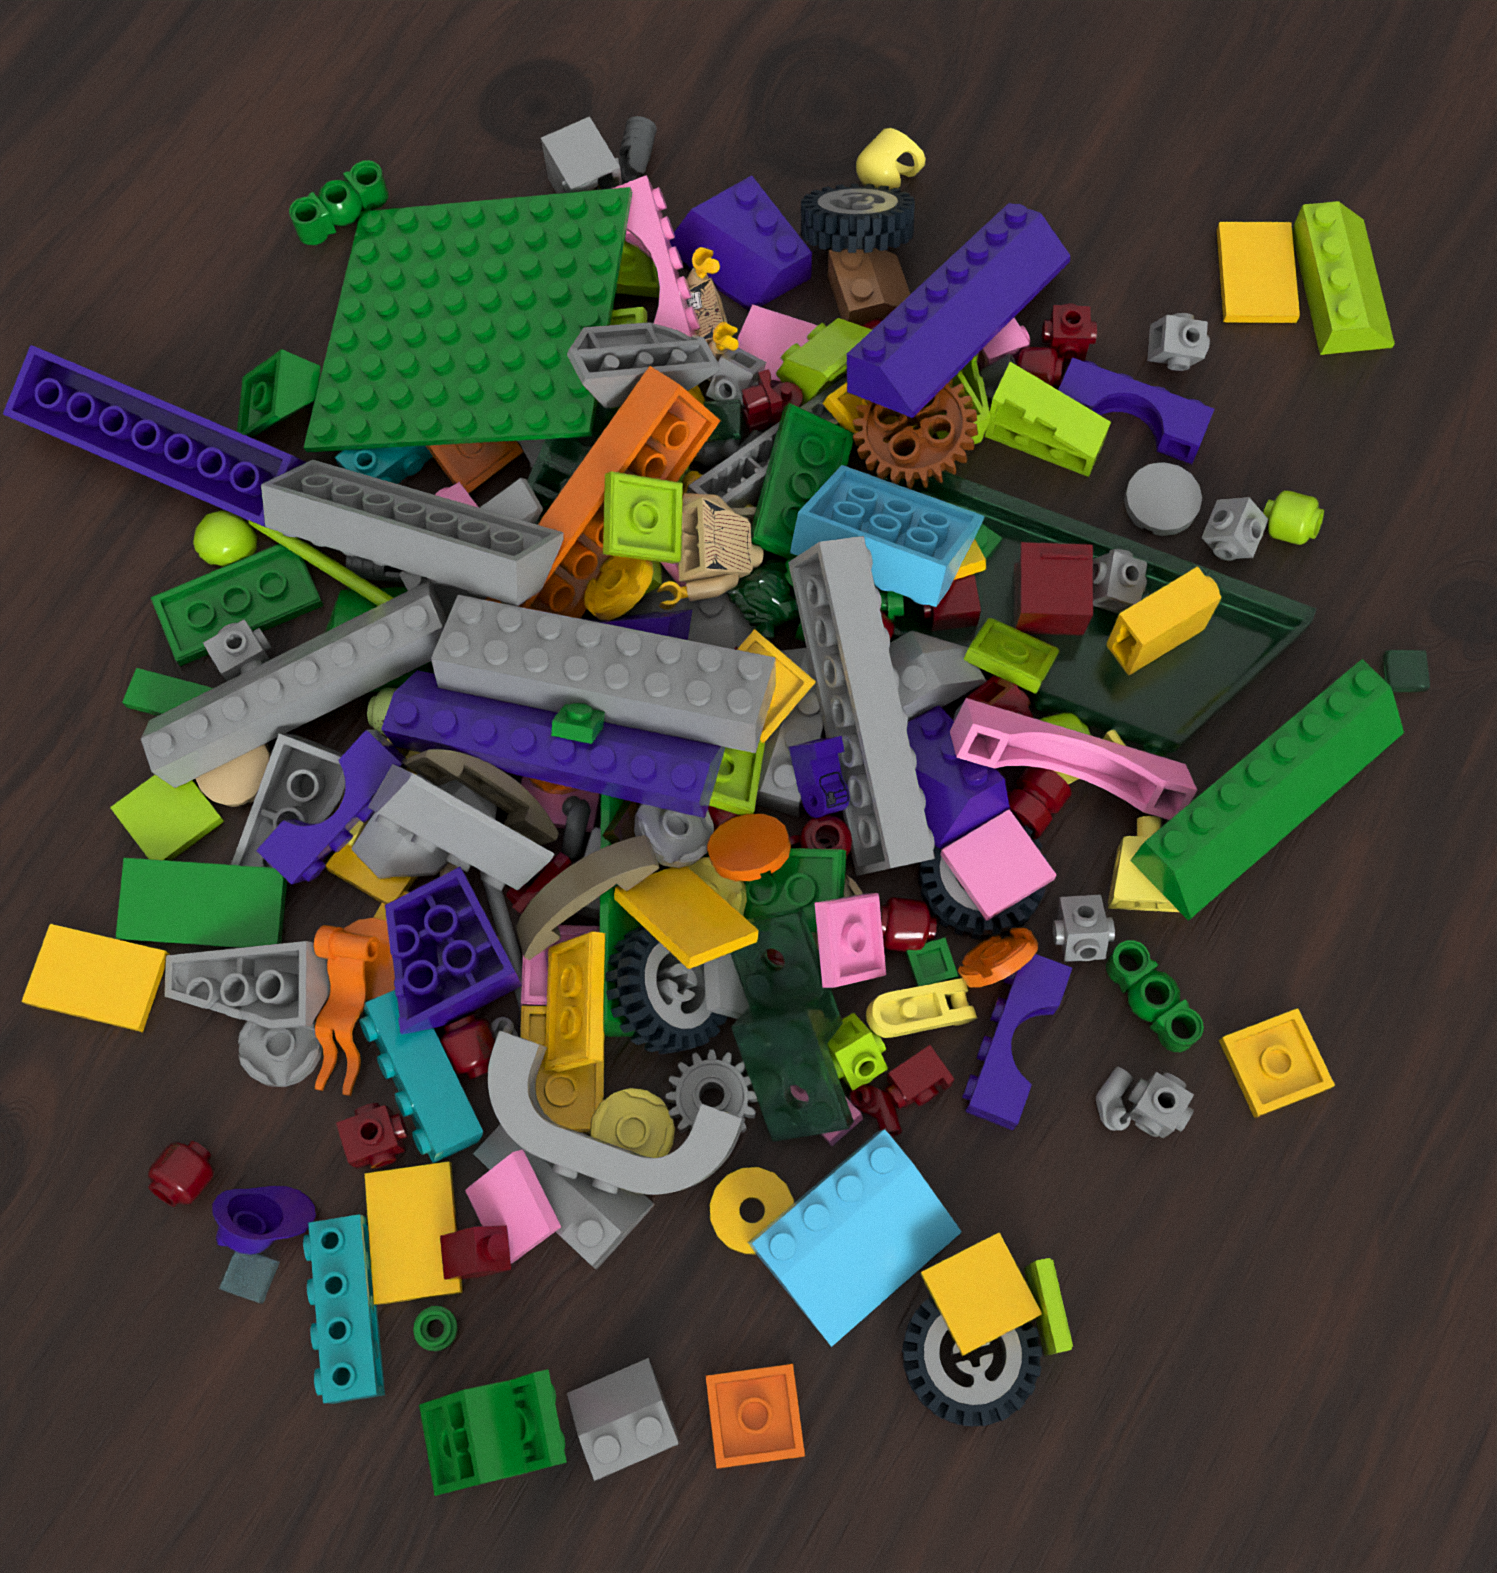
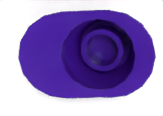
M287 1186L226 1190L217 1195L212 1204L213 1216L218 1223L217 1244L219 1246H228L231 1250L247 1255L261 1253L277 1239L290 1238L304 1233L309 1229L308 1223L313 1222L316 1217L315 1206L310 1198L301 1191Z

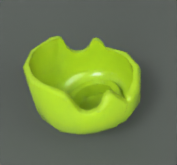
M226 510L207 514L195 529L193 545L195 551L205 562L210 565L216 564L224 567L253 555L257 548L258 537L252 526L243 517Z

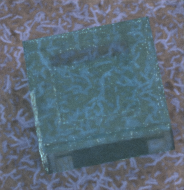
M235 1251L219 1289L263 1304L280 1262L259 1254L247 1255Z

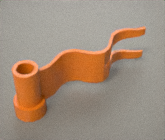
M330 925L321 926L314 938L315 954L319 958L328 959L327 971L330 980L328 1001L320 1011L315 1023V1035L323 1048L324 1054L322 1068L317 1077L315 1089L324 1090L326 1081L337 1061L338 1050L332 1038L334 1030L336 1040L345 1051L347 1057V1073L343 1084V1095L351 1096L361 1066L360 1053L353 1042L352 1031L355 1022L364 1010V1005L368 998V988L365 980V961L372 962L377 958L380 943L377 937L347 933L341 927Z

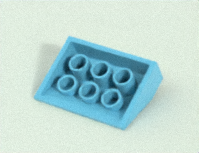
M841 465L798 512L790 553L799 556L818 542L864 536L866 548L870 550L873 565L871 571L877 588L907 596L918 604L937 607L949 590L983 522L984 516Z
M884 1129L876 1132L750 1240L748 1244L832 1347L962 1231L912 1161Z

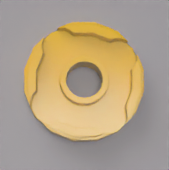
M620 556L609 558L601 565L602 567L599 570L602 574L596 581L592 578L587 585L584 595L585 607L595 617L603 621H610L625 614L643 597L651 584L654 573L651 561Z
M760 1167L741 1168L726 1175L716 1186L710 1201V1221L717 1237L729 1249L743 1254L754 1255L756 1253L748 1242L794 1204V1199L787 1184L775 1173ZM748 1199L760 1201L765 1208L763 1218L756 1223L746 1222L740 1215V1207Z

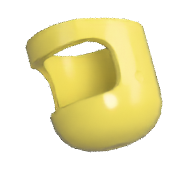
M886 128L858 156L856 172L864 186L866 184H873L874 188L889 186V190L893 188L898 189L901 184L900 175L907 177L915 176L925 166L926 159L923 151L907 135L898 130ZM908 152L913 156L914 166H905L896 160L901 154Z

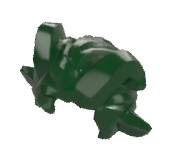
M769 560L764 563L763 567L752 569L749 575L739 578L736 587L726 592L730 601L740 609L746 621H749L750 626H756V631L768 639L774 638L775 627L800 617L794 588L789 584L784 575L788 570L785 562L781 560Z

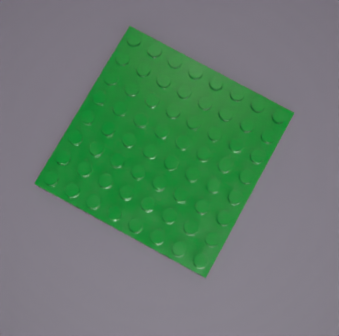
M631 187L361 211L303 447L305 451L321 452L591 437L598 400L583 386L567 353L584 327L610 326L633 193Z

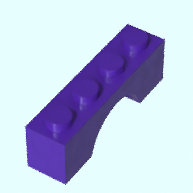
M1073 357L1058 389L1099 415L1109 412H1124L1140 418L1153 432L1157 452L1192 464L1214 412V408L1205 406L1199 400L1183 398L1169 393L1163 387L1150 386L1134 380L1127 374H1117L1100 368L1091 361H1081Z
M365 730L338 760L345 776V794L341 805L330 818L319 824L306 823L298 819L283 820L256 850L289 883L295 884L304 880L307 882L314 880L326 867V864L323 862L325 857L332 850L336 853L339 852L352 839L353 834L350 830L358 821L361 820L365 823L372 817L375 811L369 809L368 806L392 764L405 770L408 768L405 765L407 758L377 730Z
M1035 954L1021 969L1004 979V983L1011 986L1006 999L998 997L990 1021L996 1022L997 1025L992 1038L984 1035L976 1059L983 1061L978 1077L970 1074L962 1098L969 1100L965 1112L1010 1130H1014L1018 1125L1032 1084L1020 1073L1013 1060L1011 1050L1013 1033L1022 1022L1029 1018L1040 1015H1054L1060 1006L1072 967Z

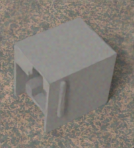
M590 116L541 137L548 179L557 194L612 189L622 185L619 159L614 158Z

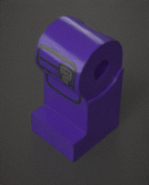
M842 736L815 739L789 746L798 791L806 812L813 818H819L846 809L849 804L850 795L842 777L838 753L845 752Z

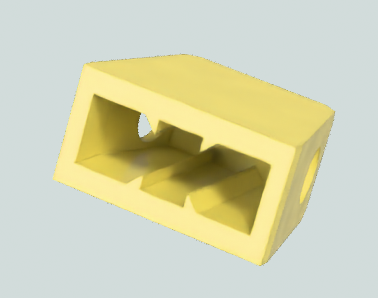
M1156 816L1139 817L1137 819V836H1125L1121 840L1115 859L1108 909L1179 912L1130 861L1144 841L1162 827L1161 818Z

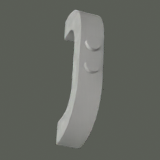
M499 1031L488 1068V1089L495 1115L506 1133L519 1146L541 1159L554 1163L552 1171L576 1179L579 1172L594 1178L592 1186L613 1194L617 1193L618 1188L641 1194H667L687 1189L707 1179L723 1165L737 1143L745 1119L706 1104L700 1105L693 1128L686 1141L674 1152L659 1158L646 1157L559 1125L544 1113L536 1095V1078L547 1047L507 1032Z

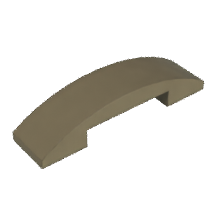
M428 749L407 759L405 763L407 767L435 785L440 786L457 780L508 813L504 825L539 845L556 841L559 833L539 802L520 783L494 765L468 754L442 749Z
M642 835L604 847L577 861L544 886L525 908L516 925L523 956L531 960L559 940L561 935L558 925L617 884L625 891H628L658 870L660 867L650 839L646 835Z

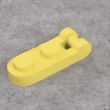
M960 978L884 993L868 1005L866 1021L876 1035L883 1038H892L951 1025L967 1024L976 1020L977 1015L974 1006H969L965 993L969 990L963 979ZM946 998H950L953 1009L949 1010Z

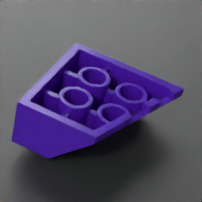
M753 176L744 179L692 208L675 230V238L670 240L671 247H677L681 260L688 266L689 271L694 268L692 257L698 248L703 247L712 250L714 254L711 258L718 260L720 268L715 274L707 273L708 279L712 278L713 283L717 285V290L748 311H750L752 304L762 307L811 279L812 252Z
M938 705L909 721L906 730L910 747L914 750L917 759L915 771L918 785L925 795L926 805L924 812L927 825L933 833L934 845L942 849L1009 810L1010 807L1005 779L996 769L956 757L950 735L954 721Z
M461 867L385 905L401 1035L449 1025L522 986Z

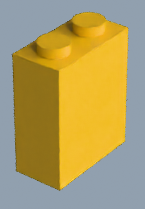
M1196 567L1119 613L1106 646L1126 673L1131 675L1205 630L1222 598L1217 584L1211 577L1205 576L1199 567Z

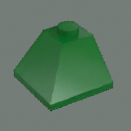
M281 349L243 376L237 432L254 438L314 402L319 386L320 366Z

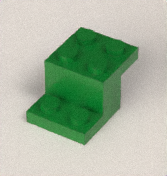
M549 1369L533 1372L508 1381L464 1389L419 1404L435 1496L567 1463L564 1451L565 1438L559 1426L555 1405L556 1392L551 1383Z

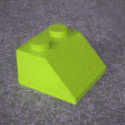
M837 318L827 327L824 323H821L807 335L806 338L809 340L801 347L798 343H795L780 357L783 364L775 374L783 383H794L801 389L803 406L847 374V353L869 334L872 329Z

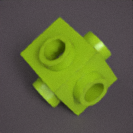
M855 1013L850 1014L818 1034L828 1054L823 1059L825 1066L836 1081L842 1078L852 1091L863 1084L871 1082L876 1076L888 1070L881 1054L886 1051L881 1037L872 1030H869Z

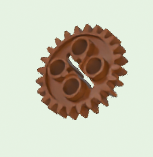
M951 379L931 399L933 403L928 407L922 408L913 418L866 399L867 405H857L856 410L861 418L853 420L854 429L858 431L853 434L855 445L860 446L857 449L860 459H866L867 470L871 471L877 468V476L880 479H884L891 474V482L894 484H898L902 478L906 479L908 489H912L915 479H920L923 487L927 488L929 477L934 476L939 483H942V471L945 469L955 475L957 472L954 461L967 462V455L964 450H974V440L971 437L978 435L977 424L973 423L977 421L976 409H970L973 406L971 395L964 396V385L961 383L952 388L953 379ZM888 416L898 417L897 421L892 424L881 423ZM916 425L919 429L914 430L912 426ZM938 431L949 432V435L944 439L932 438L933 434ZM911 447L914 449L910 455H897L898 451L902 448Z

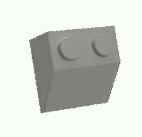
M649 1358L567 1393L578 1438L594 1481L681 1444Z

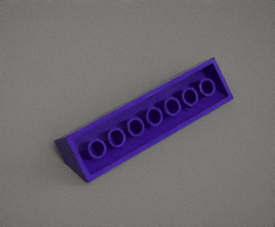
M1008 203L847 353V392L913 418L1070 262V254L1043 215L1021 204Z
M33 345L29 347L3 412L5 416L264 527L265 518L261 484L307 463L291 454Z
M419 670L394 691L381 728L394 747L420 753L428 749L456 751L479 758L507 773L702 818L706 817L725 750L723 746L604 722L603 729L592 744L551 736L552 720L558 712L438 688L435 674Z

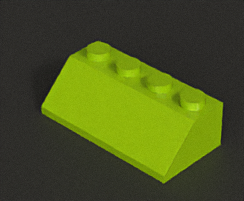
M1339 201L1302 205L1292 228V234L1320 355L1393 348L1395 343L1364 219Z

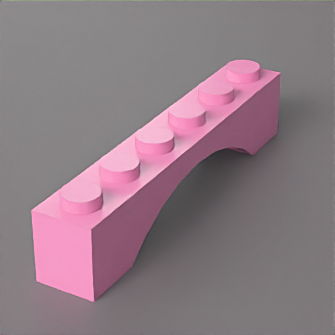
M647 175L615 187H631L633 192L625 241L645 253L652 259L657 268L660 291L659 306L654 324L678 330L692 338L693 335H696L694 330L699 329L700 325L694 308H688L686 302L692 296L685 277H680L678 269L683 268V263L677 247H671L670 240L675 238L669 218L667 216L663 218L662 210L667 209L661 189L659 187L653 189Z
M968 698L965 699L950 730L957 758L994 769L1004 766H1031L1062 772L1101 787L1144 813L1171 820L1189 805L1197 792L1186 764Z

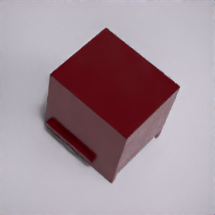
M1021 542V555L1018 563H1014V628L1027 634L1084 635L1093 616V545Z

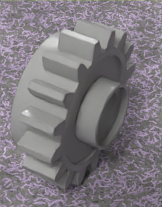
M709 1050L708 1060L704 1061L701 1060L697 1053L692 1054L694 1065L688 1067L680 1062L678 1068L682 1074L681 1078L670 1076L668 1080L669 1084L676 1089V1092L667 1093L666 1101L677 1105L668 1113L671 1119L681 1117L682 1120L677 1127L680 1133L687 1131L689 1128L692 1130L700 1105L702 1104L700 1101L701 1096L706 1090L711 1088L718 1089L724 1094L722 1103L714 1108L742 1118H755L756 1111L748 1106L749 1103L758 1101V1093L748 1091V1088L756 1083L755 1077H743L746 1064L741 1062L735 1067L732 1066L731 1053L727 1052L722 1061L716 1059L714 1050ZM745 1123L741 1130L743 1133L747 1130Z

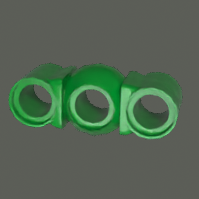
M370 160L360 161L352 167L351 171L343 173L345 181H329L319 189L317 196L311 192L307 197L296 199L291 204L289 215L301 242L307 245H318L325 241L328 235L336 233L334 225L346 226L352 224L360 216L361 210L370 211L371 209H377L387 202L389 192L382 170L376 162Z
M1135 940L1121 942L1107 960L1106 971L1109 978L1119 984L1123 994L1128 993V1002L1132 1012L1142 1020L1153 1023L1149 1028L1158 1034V1039L1162 1046L1172 1052H1183L1189 1049L1202 1036L1204 1030L1200 1015L1193 1009H1190L1186 999L1181 1001L1180 990L1176 981L1167 973L1155 970L1159 965L1156 961L1150 959V954L1142 943ZM1121 955L1132 957L1137 963V970H1125L1121 967L1118 957ZM1145 989H1157L1163 997V1004L1155 1005L1150 1003L1145 996ZM1173 1021L1182 1022L1187 1026L1189 1030L1188 1039H1181L1173 1033L1171 1028Z

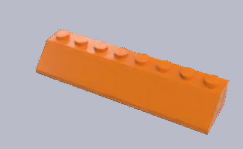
M649 366L538 523L540 526L564 532V540L542 590L518 607L580 619L587 610L584 595L588 583L592 578L596 581L602 574L599 570L602 567L601 565L613 556L603 554L605 474L613 471L677 482L721 420L680 384ZM486 597L485 599L487 601L501 603L500 600H496L490 597Z

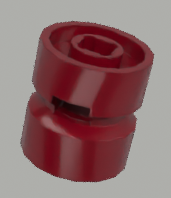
M1028 766L1016 782L1018 789L1015 788L1013 791L1008 792L1007 795L1010 811L1019 819L1018 822L1023 828L1027 825L1033 831L1031 839H1038L1052 821L1051 813H1058L1071 796L1072 791L1067 782L1053 770Z

